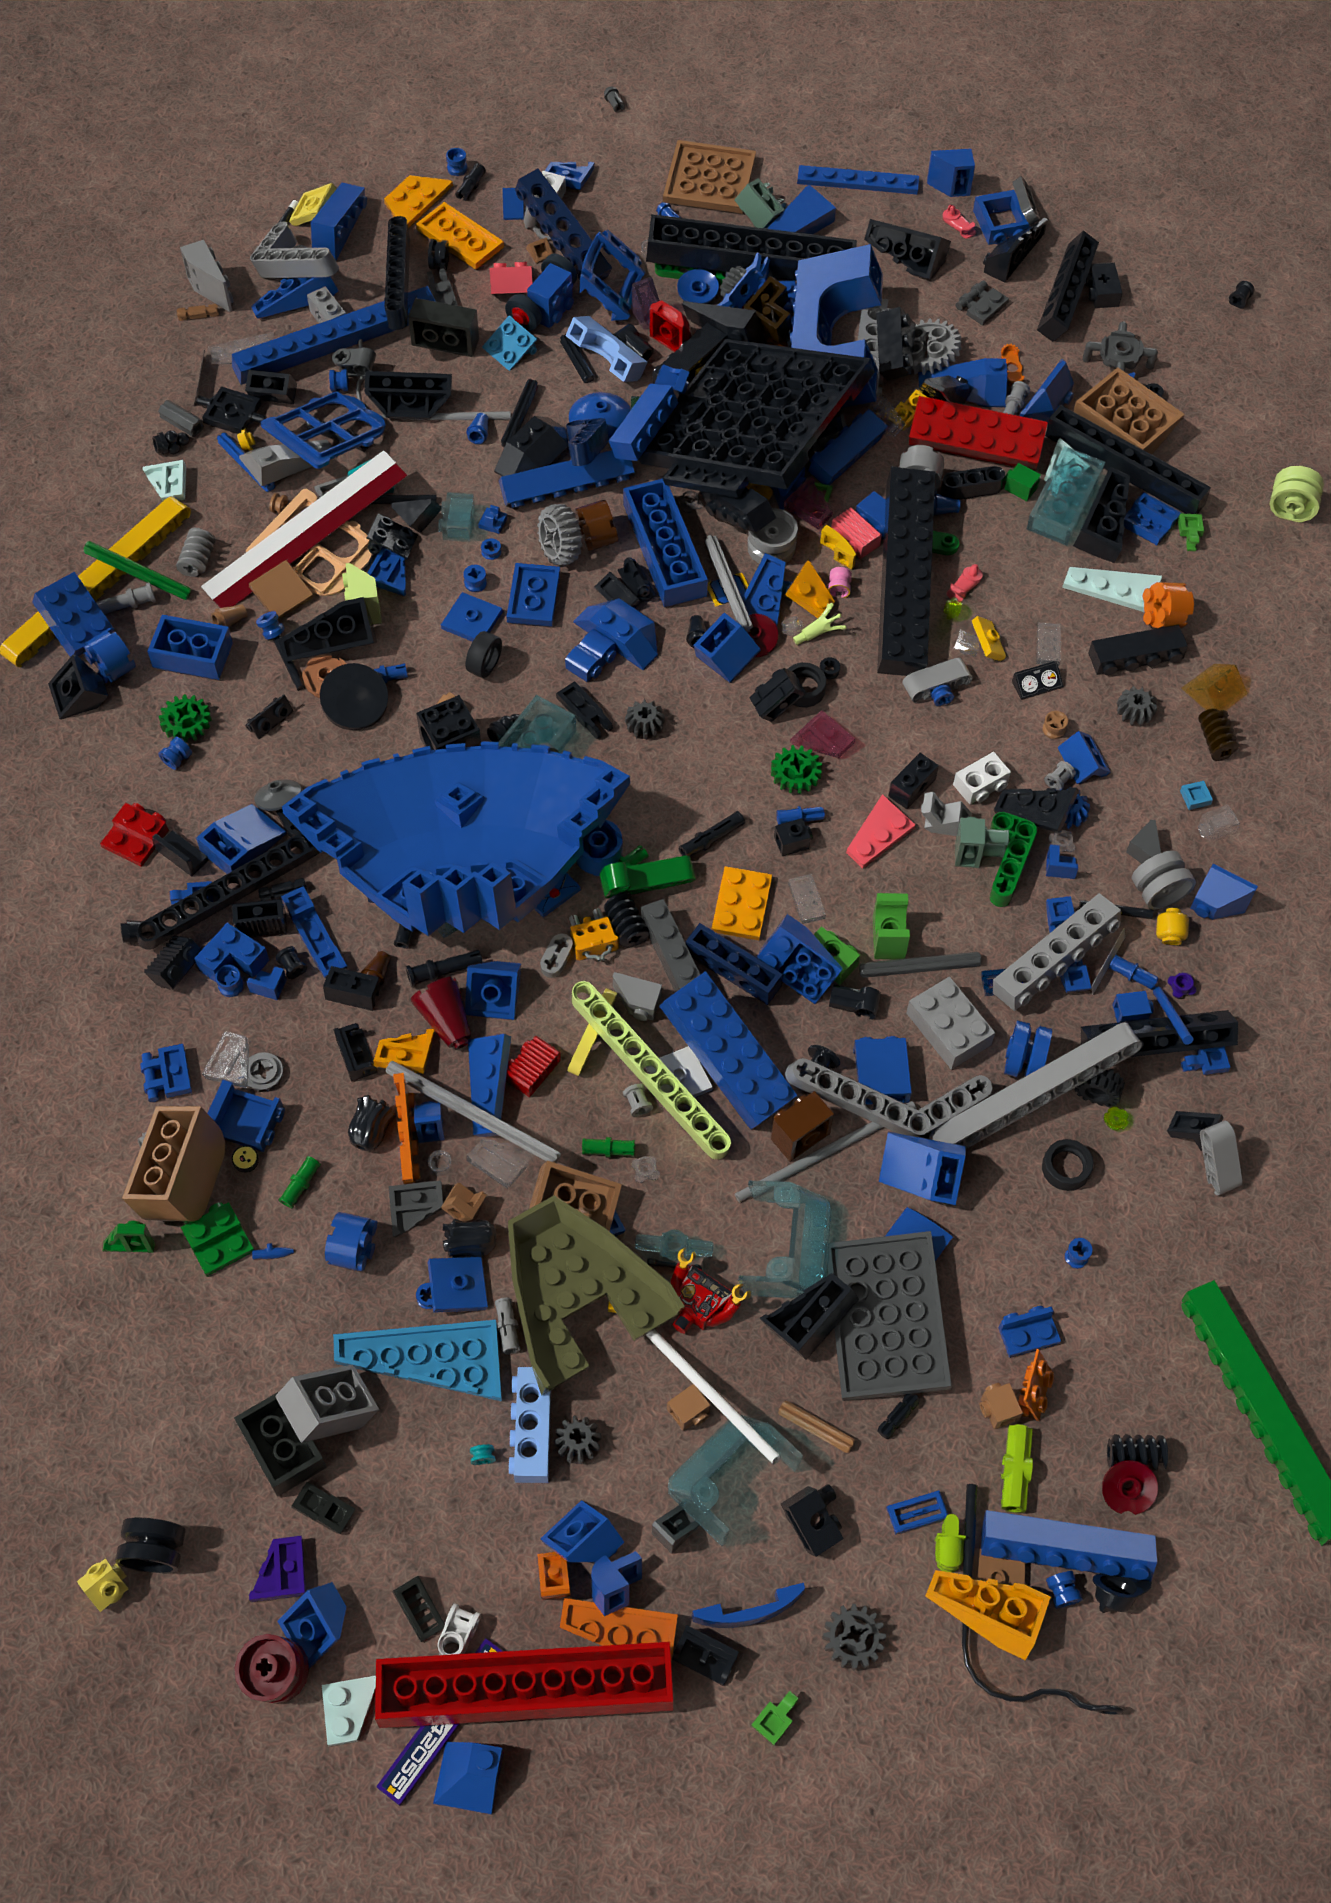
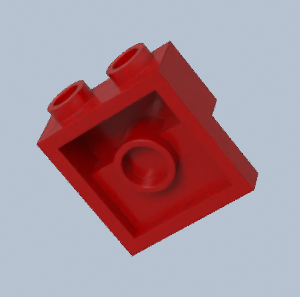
M125 802L112 819L114 826L101 841L100 845L102 848L142 867L156 849L152 836L157 834L164 838L169 831L166 819L156 812L152 815L147 813L145 808L138 803L130 805Z

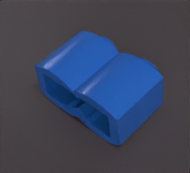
M595 629L591 630L582 639L580 644L574 647L565 659L566 669L586 682L592 677L594 679L597 678L602 671V667L614 660L616 656L615 642Z

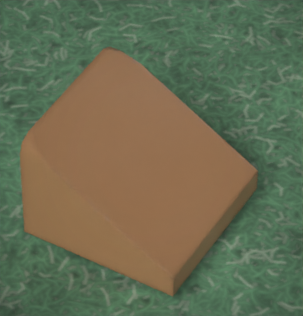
M547 237L530 243L526 247L536 264L544 261L550 254H554Z

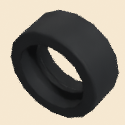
M486 631L480 632L472 641L465 662L466 670L481 678L488 677L500 658L502 651L501 638Z
M801 662L790 666L788 670L794 672L797 677H809L818 684L816 690L804 694L793 705L808 708L821 702L826 690V676L818 666L811 663Z
M1058 1140L1050 1145L1046 1151L1042 1162V1171L1046 1180L1057 1189L1065 1191L1077 1190L1088 1181L1093 1171L1094 1160L1088 1148L1077 1140ZM1060 1152H1070L1078 1156L1083 1164L1081 1174L1074 1178L1063 1177L1058 1174L1052 1165L1054 1157Z

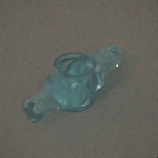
M679 1230L662 1232V1236L638 1234L635 1239V1249L660 1252V1256L672 1261L678 1260L679 1251L685 1247L686 1249L683 1253L685 1259L687 1255H691L694 1251L696 1256L711 1257L714 1245L712 1241L688 1239L689 1235H684ZM671 1242H677L681 1247L671 1249L667 1245Z

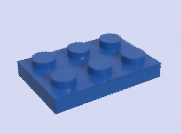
M515 563L506 616L507 623L552 627L560 567Z

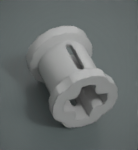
M1060 761L1056 766L1057 768L1052 773L1047 774L1044 779L1046 785L1056 788V790L1063 789L1064 784L1076 775L1072 765L1064 761Z
M643 1084L631 1085L623 1091L624 1098L628 1099L631 1106L630 1113L633 1117L644 1115L653 1109L652 1103L648 1102L645 1096Z

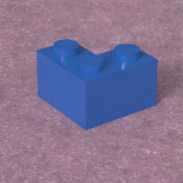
M226 923L195 957V961L199 971L216 982V971L224 965H233L254 979L258 971H261L269 962V958L264 946L229 923Z

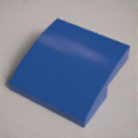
M1144 492L1134 501L1132 508L1126 513L1124 528L1158 545L1178 521L1181 512Z
M908 1207L904 1209L885 1235L893 1236L931 1231L935 1261L953 1238V1236L937 1224Z

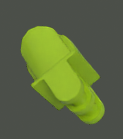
M954 1514L946 1516L942 1524V1533H937L934 1539L936 1541L935 1560L937 1567L941 1571L951 1573L958 1570L963 1562L964 1540L966 1538L964 1535H959V1519Z

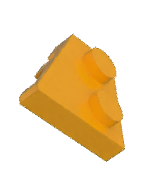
M808 560L785 594L816 618L822 615L827 608V604H834L835 602L815 568Z
M426 1029L425 1034L412 1036L409 1033L398 1038L379 1040L373 1060L374 1066L387 1068L388 1064L394 1061L415 1073L424 1074L435 1034L434 1029Z

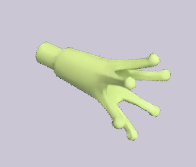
M827 604V608L817 620L793 637L797 645L828 631L846 630L847 627L845 625L830 626L834 620L842 617L840 613L826 619L834 604Z

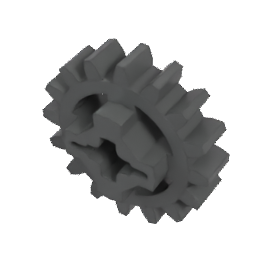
M852 1604L851 1610L847 1611L843 1605L840 1607V1615L835 1612L831 1613L830 1617L833 1623L828 1621L825 1623L824 1627L830 1632L823 1633L822 1639L830 1643L824 1649L825 1651L833 1650L834 1653L831 1660L835 1661L840 1658L842 1660V1668L847 1663H851L852 1670L856 1671L858 1663H861L866 1669L869 1665L868 1659L873 1662L878 1660L875 1651L882 1653L884 1650V1646L879 1643L886 1639L885 1634L879 1633L884 1625L883 1623L874 1622L877 1616L876 1613L870 1616L866 1614V1606L861 1611H857L856 1604ZM855 1619L862 1620L866 1624H860L856 1622ZM842 1623L844 1632L835 1638V1630ZM851 1631H853L855 1635H861L859 1637L858 1643H856L854 1639H847ZM873 1636L872 1647L869 1651H866L865 1640ZM845 1648L852 1651L854 1656L846 1654L842 1649Z

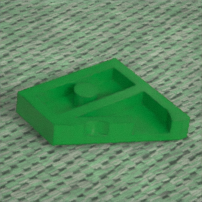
M128 1221L127 1224H117L104 1240L102 1251L154 1253L155 1242L145 1224L139 1221Z

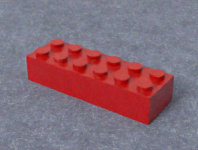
M919 396L909 435V445H926L936 451L1013 467L1020 463L1036 471L1048 422Z

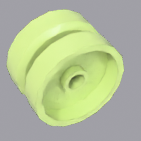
M1290 466L1282 469L1274 480L1273 492L1269 503L1271 511L1279 518L1295 522L1311 520L1317 515L1320 508L1324 488L1323 478L1315 470L1304 466Z

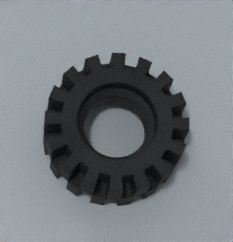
M1109 1069L1075 1087L1074 1090L1079 1097L1083 1096L1082 1099L1085 1101L1090 1100L1091 1103L1095 1102L1100 1106L1105 1104L1106 1107H1111V1105L1115 1106L1119 1103L1125 1082L1119 1073L1114 1074V1070Z

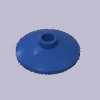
M703 269L687 271L679 278L677 284L679 296L688 302L707 304L717 296L719 290L717 278L709 271Z

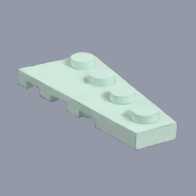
M1069 567L1062 588L1144 612L1143 592L1156 582H1160L1162 576Z

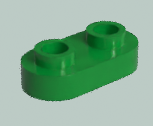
M933 531L932 553L953 555L958 551L959 540L955 535Z

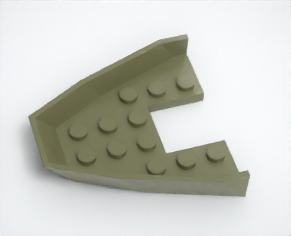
M552 1196L508 1220L512 1281L531 1366L541 1396L589 1368L588 1362L562 1320L606 1296L633 1341H636L680 1315L685 1307L672 1285L606 1228L556 1196Z

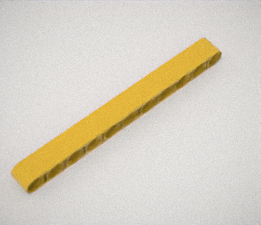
M168 497L108 550L134 562H137L139 559L142 560L151 552L155 545L158 546L167 538L166 536L170 532H174L183 524L181 523L183 520L190 518L191 509L176 498ZM97 559L78 577L96 601L104 594L103 591L111 588L120 580L119 577L127 573ZM37 612L1 644L0 655L15 666L22 667L21 664L24 661H29L39 652L38 649L42 645H47L55 637L54 633L41 614Z

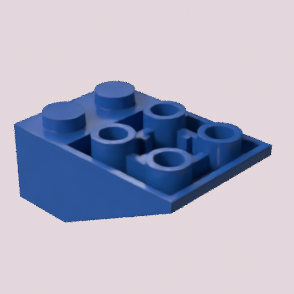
M250 804L213 822L196 839L200 851L228 874L267 852L286 834V831L257 807Z
M789 914L785 916L756 957L782 973V982L814 1004H816L843 969L812 932Z
M888 1132L879 1182L931 1201L956 1205L966 1156V1146Z

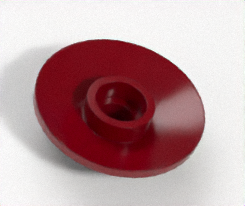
M750 614L749 617L753 627L748 634L761 650L755 657H762L769 654L777 645L778 629L771 618L762 614ZM753 630H758L759 634L753 636L751 635V632Z
M1128 1460L1115 1464L1106 1472L1102 1481V1495L1105 1502L1112 1510L1120 1514L1130 1511L1137 1515L1146 1511L1152 1506L1158 1494L1156 1476L1148 1466L1138 1461ZM1126 1481L1133 1482L1130 1488L1123 1487V1484Z

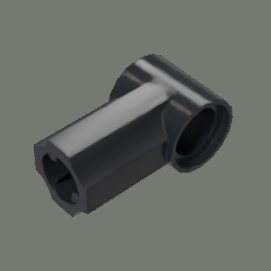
M628 324L613 334L644 360L647 361L653 355L654 348L639 336L634 325Z
M834 984L829 1007L852 1011L858 1017L863 1015L873 1020L877 1017L881 992L872 987H863L858 990Z

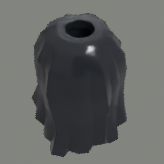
M365 1095L357 1099V1110L349 1124L348 1136L350 1143L356 1148L363 1151H371L381 1144L389 1123L396 1118V1114L392 1111L391 1107L387 1106L386 1101L380 1100L378 1103L370 1095Z
M453 1219L450 1224L443 1223L444 1236L448 1239L443 1241V1249L445 1252H448L450 1258L485 1256L496 1246V1229L493 1224L486 1220L464 1222Z

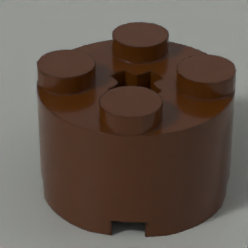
M606 500L575 508L578 520L580 521L578 525L581 528V534L586 538L584 540L588 552L619 542L617 530L612 521L613 517Z

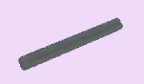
M979 952L866 962L860 964L859 972L860 976L864 978L977 967L981 965V955Z

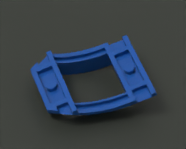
M609 230L597 233L585 256L580 277V293L586 289L590 296L596 297L602 302L605 309L612 311L611 321L627 320L630 317L628 310L631 309L637 286L645 275V271L640 267L642 262L639 256ZM602 247L607 254L613 255L623 268L630 270L619 295L593 273L595 261Z

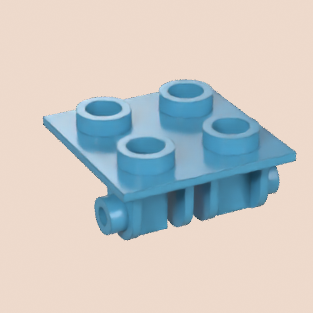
M508 316L482 348L510 371L525 354L530 353L533 355L536 353L535 342L538 339L511 316Z

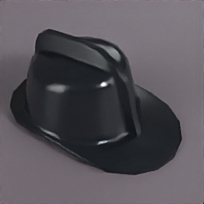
M1101 1573L1094 1575L1092 1579L1096 1586L1095 1598L1100 1603L1099 1609L1102 1613L1128 1611L1136 1598L1148 1592L1152 1584L1151 1581L1137 1580L1115 1575L1110 1576Z

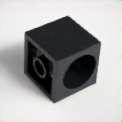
M460 695L416 713L420 739L425 747L430 746L431 750L446 749V745L465 743L466 747L481 746L480 729Z

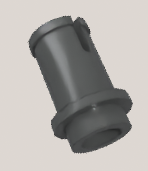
M610 86L604 91L605 100L609 101L615 112L619 111L617 106L623 110L625 103L618 95L619 91L617 88Z

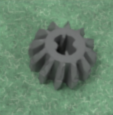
M732 267L730 272H726V276L722 279L723 283L720 286L721 296L725 297V294H729L747 272L746 269ZM747 284L742 285L740 289V294L743 296L748 291Z
M1134 686L1130 690L1125 689L1117 701V714L1122 715V721L1130 719V725L1134 724L1135 721L1140 726L1144 721L1149 723L1157 711V698L1152 697V691L1145 692L1143 687L1139 690Z
M645 699L641 704L635 701L633 707H628L625 716V723L629 733L634 732L636 738L643 734L645 740L648 734L655 738L657 731H662L665 722L661 706H656L654 701L647 703Z
M574 1415L572 1424L564 1420L562 1421L564 1429H556V1435L560 1438L554 1440L555 1446L561 1447L558 1454L560 1457L568 1454L567 1462L572 1463L574 1457L577 1456L578 1463L583 1464V1455L592 1460L594 1458L592 1451L600 1450V1445L597 1442L602 1439L601 1433L596 1432V1423L588 1425V1417H584L582 1422H578V1417ZM580 1435L582 1443L576 1444L574 1436Z

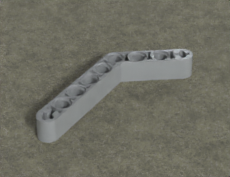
M805 1058L798 1059L789 1065L785 1072L786 1079L790 1084L809 1093L815 1091L820 1098L893 1132L914 1137L922 1136L988 1097L992 1091L991 1081L987 1077L979 1075L965 1081L917 1110ZM820 1077L827 1081V1089L820 1085ZM977 1086L979 1090L971 1095L969 1091ZM843 1088L849 1090L850 1099L844 1097L842 1093ZM954 1095L957 1096L960 1101L959 1107L955 1105V1103L953 1102ZM866 1098L872 1101L873 1110L866 1106ZM933 1107L939 1111V1119L933 1115ZM889 1109L896 1113V1120L890 1118ZM912 1120L917 1121L919 1124V1131L912 1127Z

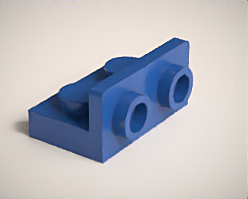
M1037 1306L1022 1315L1011 1313L1003 1317L998 1329L1009 1358L1061 1343L1052 1318L1054 1313L1052 1306L1047 1308Z

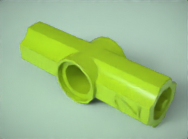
M1016 1424L1008 1426L1006 1454H1004L1002 1460L1004 1472L1001 1474V1479H1003L1001 1509L1012 1513L1026 1512L1028 1483H1030L1032 1477L1033 1459L1030 1458L1033 1434L1032 1429L1026 1425Z

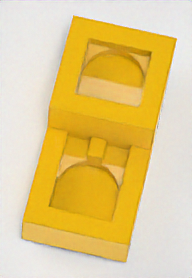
M826 525L821 530L820 543L834 551V560L852 570L856 559L854 549L840 533Z

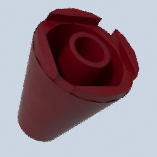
M445 977L428 984V989L423 994L420 990L411 997V1002L449 1048L454 1047L457 1050L469 1043L468 1039H470L471 1033L458 981L455 977L453 979L452 977Z

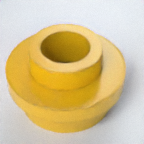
M246 429L241 430V433L237 434L241 448L244 451H252V445H255L252 433L247 432Z

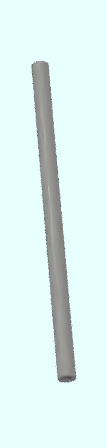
M910 1101L906 1104L916 1109V1106L913 1101ZM891 1111L889 1113L890 1118L896 1120V1113ZM870 1122L735 1193V1197L740 1203L883 1128V1126Z

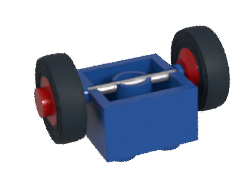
M550 254L545 258L541 265L542 273L527 289L528 297L516 294L505 305L507 316H511L527 331L534 330L539 324L551 328L554 323H559L562 314L566 310H570L573 305L572 289L577 280V272L573 264L562 255Z

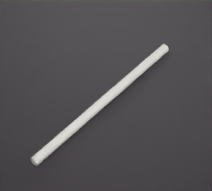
M655 1329L646 1334L659 1350L773 1465L779 1462L781 1456Z

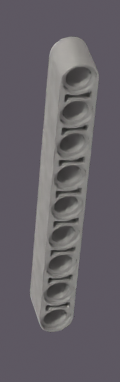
M1120 1023L934 1128L929 1133V1139L966 1146L967 1149L1134 1055L1140 1050L1142 1043L1128 1023Z

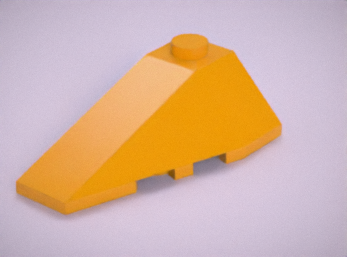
M935 1570L925 1595L998 1648L1023 1660L1027 1659L1035 1645L1051 1596L1025 1584L1014 1583L1013 1585L998 1583V1580L995 1579L982 1581L971 1579L969 1575Z

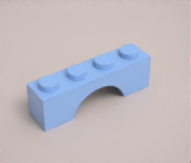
M590 316L573 317L566 337L579 347L592 350L606 358L611 364L609 371L623 382L638 381L641 378L647 365L646 360Z

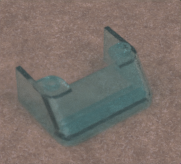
M749 1181L748 1186L754 1201L776 1203L782 1208L793 1209L789 1257H775L769 1261L766 1267V1276L739 1275L738 1281L740 1284H743L741 1288L744 1294L747 1291H751V1296L796 1298L804 1293L803 1290L826 1277L832 1213L830 1203L824 1196L792 1182Z
M740 1415L781 1456V1460L794 1473L799 1469L803 1455L772 1425ZM729 1419L671 1475L667 1487L669 1495L722 1547L727 1541L730 1529L710 1511L719 1498V1490L710 1479L747 1442L758 1450Z

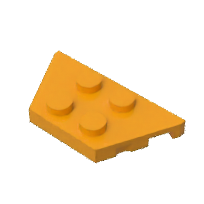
M409 175L384 198V202L387 208L391 210L393 217L403 216L407 219L409 228L453 187V181Z

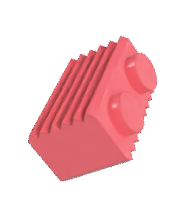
M852 507L832 520L831 528L840 533L849 542L859 559H862L880 546L882 534Z

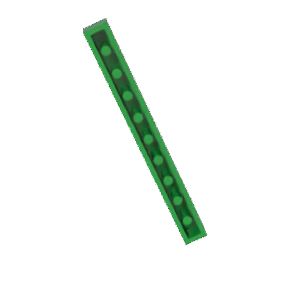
M1215 1280L1186 1292L1181 1300L1183 1302L1181 1307L1186 1317L1192 1318L1196 1325L1195 1333L1200 1341H1205L1209 1348L1210 1360L1214 1365L1220 1367L1225 1386L1229 1390L1232 1389L1237 1397L1236 1404L1242 1414L1248 1416L1253 1435L1257 1439L1260 1438L1264 1444V1453L1267 1460L1271 1464H1275L1280 1472L1278 1475L1280 1483L1292 1493L1296 1511L1300 1515L1304 1514L1309 1525L1307 1527L1311 1537L1315 1541L1318 1540L1321 1546L1331 1542V1480Z

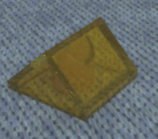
M1213 664L1181 688L1205 710H1227L1247 695L1237 666L1231 664Z

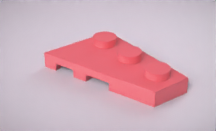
M882 794L847 848L846 853L863 869L914 830L915 824Z

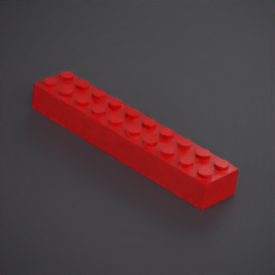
M670 1642L376 1659L375 1720L379 1728L673 1711Z

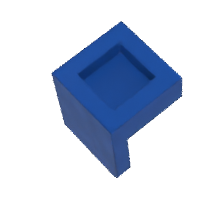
M1050 844L1046 858V876L1075 879L1078 872L1076 858L1060 856V845Z
M274 966L272 973L258 971L255 979L248 978L247 986L249 992L278 1000L287 981L285 971Z

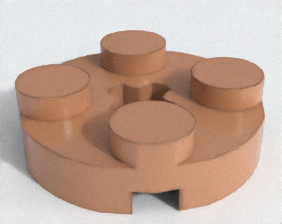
M329 654L312 658L302 673L306 689L315 697L320 698V688L324 680L323 674H329L333 669L346 664V662L341 658L339 660L332 658V655Z

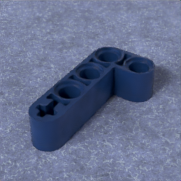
M605 418L576 420L566 424L573 466H583L591 463L609 442Z

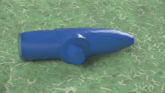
M269 1243L266 1249L253 1250L252 1258L253 1260L280 1258L294 1253V1249L285 1247L272 1248V1243Z

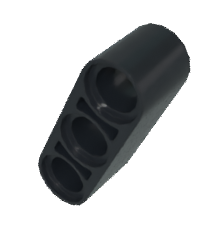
M989 466L947 473L943 477L941 495L961 500L997 494L1002 490L1005 471L998 466Z

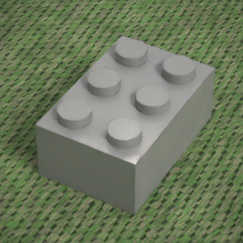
M950 976L909 1000L906 1014L951 1070L992 1045L995 1036L994 1030Z
M353 1364L294 1376L275 1396L301 1443L358 1430L364 1427L379 1411L378 1406Z

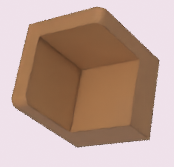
M456 1183L441 1209L453 1218L466 1222L473 1219L487 1194L483 1191L474 1194L461 1183Z

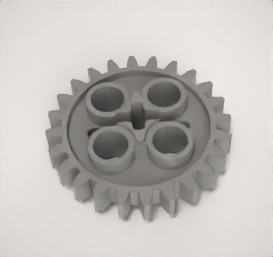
M929 318L927 323L920 320V324H916L912 366L914 374L922 371V374L925 375L927 370L934 374V369L937 368L939 371H942L943 365L949 367V361H956L955 356L960 355L959 350H962L961 336L958 333V329H954L953 324L948 326L947 321L940 324V319L932 322L931 318Z

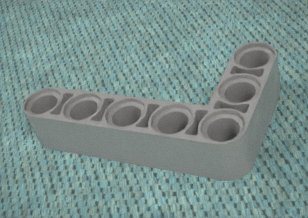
M286 222L274 225L250 256L251 262L262 278L330 277L339 269L328 248H293L297 243V239Z

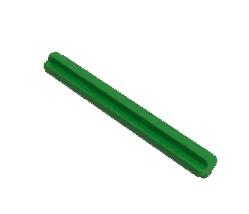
M87 541L84 546L83 552L147 583L150 582L151 585L181 599L187 600L191 594L190 587L96 543Z

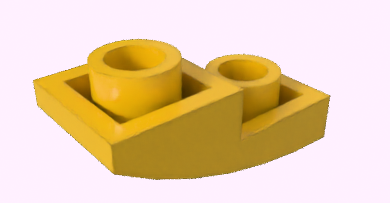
M916 389L905 403L901 401L887 417L888 420L902 430L907 429L913 423L919 396H927Z

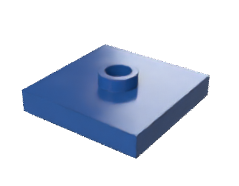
M462 592L441 623V629L473 641L482 631L490 633L503 611L499 606Z
M481 1257L433 1258L428 1260L433 1313L481 1311L488 1308Z

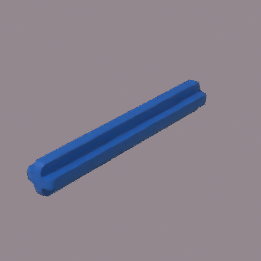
M227 433L218 435V443L259 484L239 459V455L246 452ZM275 482L261 487L266 492H270L276 486L274 485Z

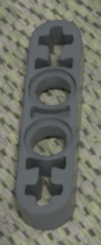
M1020 176L1013 181V186L1021 211L1027 222L1032 225L1040 220L1030 187L1025 179Z

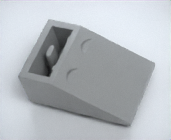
M204 240L180 247L187 278L194 291L225 310L232 311L231 303H234L230 290L227 289L230 287L227 275H222L221 264L219 261H215L216 258L212 247H208Z

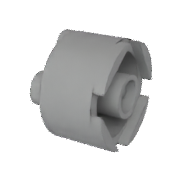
M915 445L909 447L907 452L902 453L899 467L935 471L934 493L936 494L941 485L945 461L940 452L939 454L933 452L932 447Z

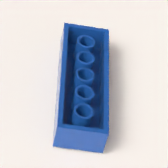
M663 479L623 488V506L663 606L667 607L707 597L708 579L670 487L664 484Z
M706 971L668 997L659 1006L750 1129L759 1125L797 1096Z

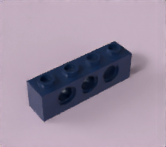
M701 923L698 924L686 940V946L693 959L767 1005L782 987V973Z

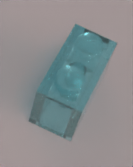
M447 492L446 501H442L441 505L443 519H439L438 530L442 532L443 540L470 542L475 510L474 494Z

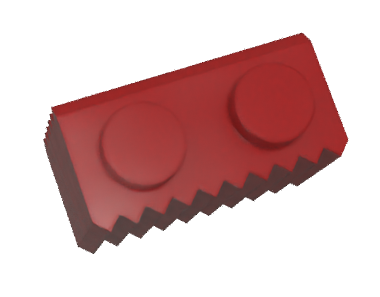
M534 1036L531 1041L527 1040L520 1050L521 1054L516 1059L512 1058L508 1062L506 1082L529 1098L561 1061L560 1051L538 1036Z

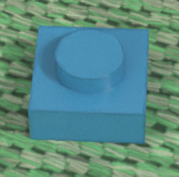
M1204 781L1183 785L1180 789L1188 810L1211 805L1213 801Z

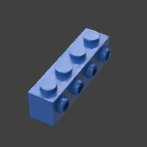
M648 385L609 440L616 459L639 460L678 404L672 386Z
M870 409L863 415L859 413L852 421L850 427L845 426L835 440L832 438L826 443L821 453L817 451L811 457L808 472L820 483L831 485L883 438L888 426Z

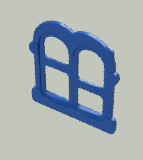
M336 391L321 398H313L308 404L278 417L266 418L261 421V427L314 468L320 469L329 465L331 459L361 445L365 447L371 446L374 440L384 433L385 421L378 413L366 409L365 404L359 399L342 395ZM331 403L342 404L349 410L348 413L326 423H321L309 414V412ZM300 417L314 428L296 435L282 424ZM353 420H361L369 423L372 428L355 437L344 430L341 425ZM327 431H334L346 440L323 452H318L305 442Z

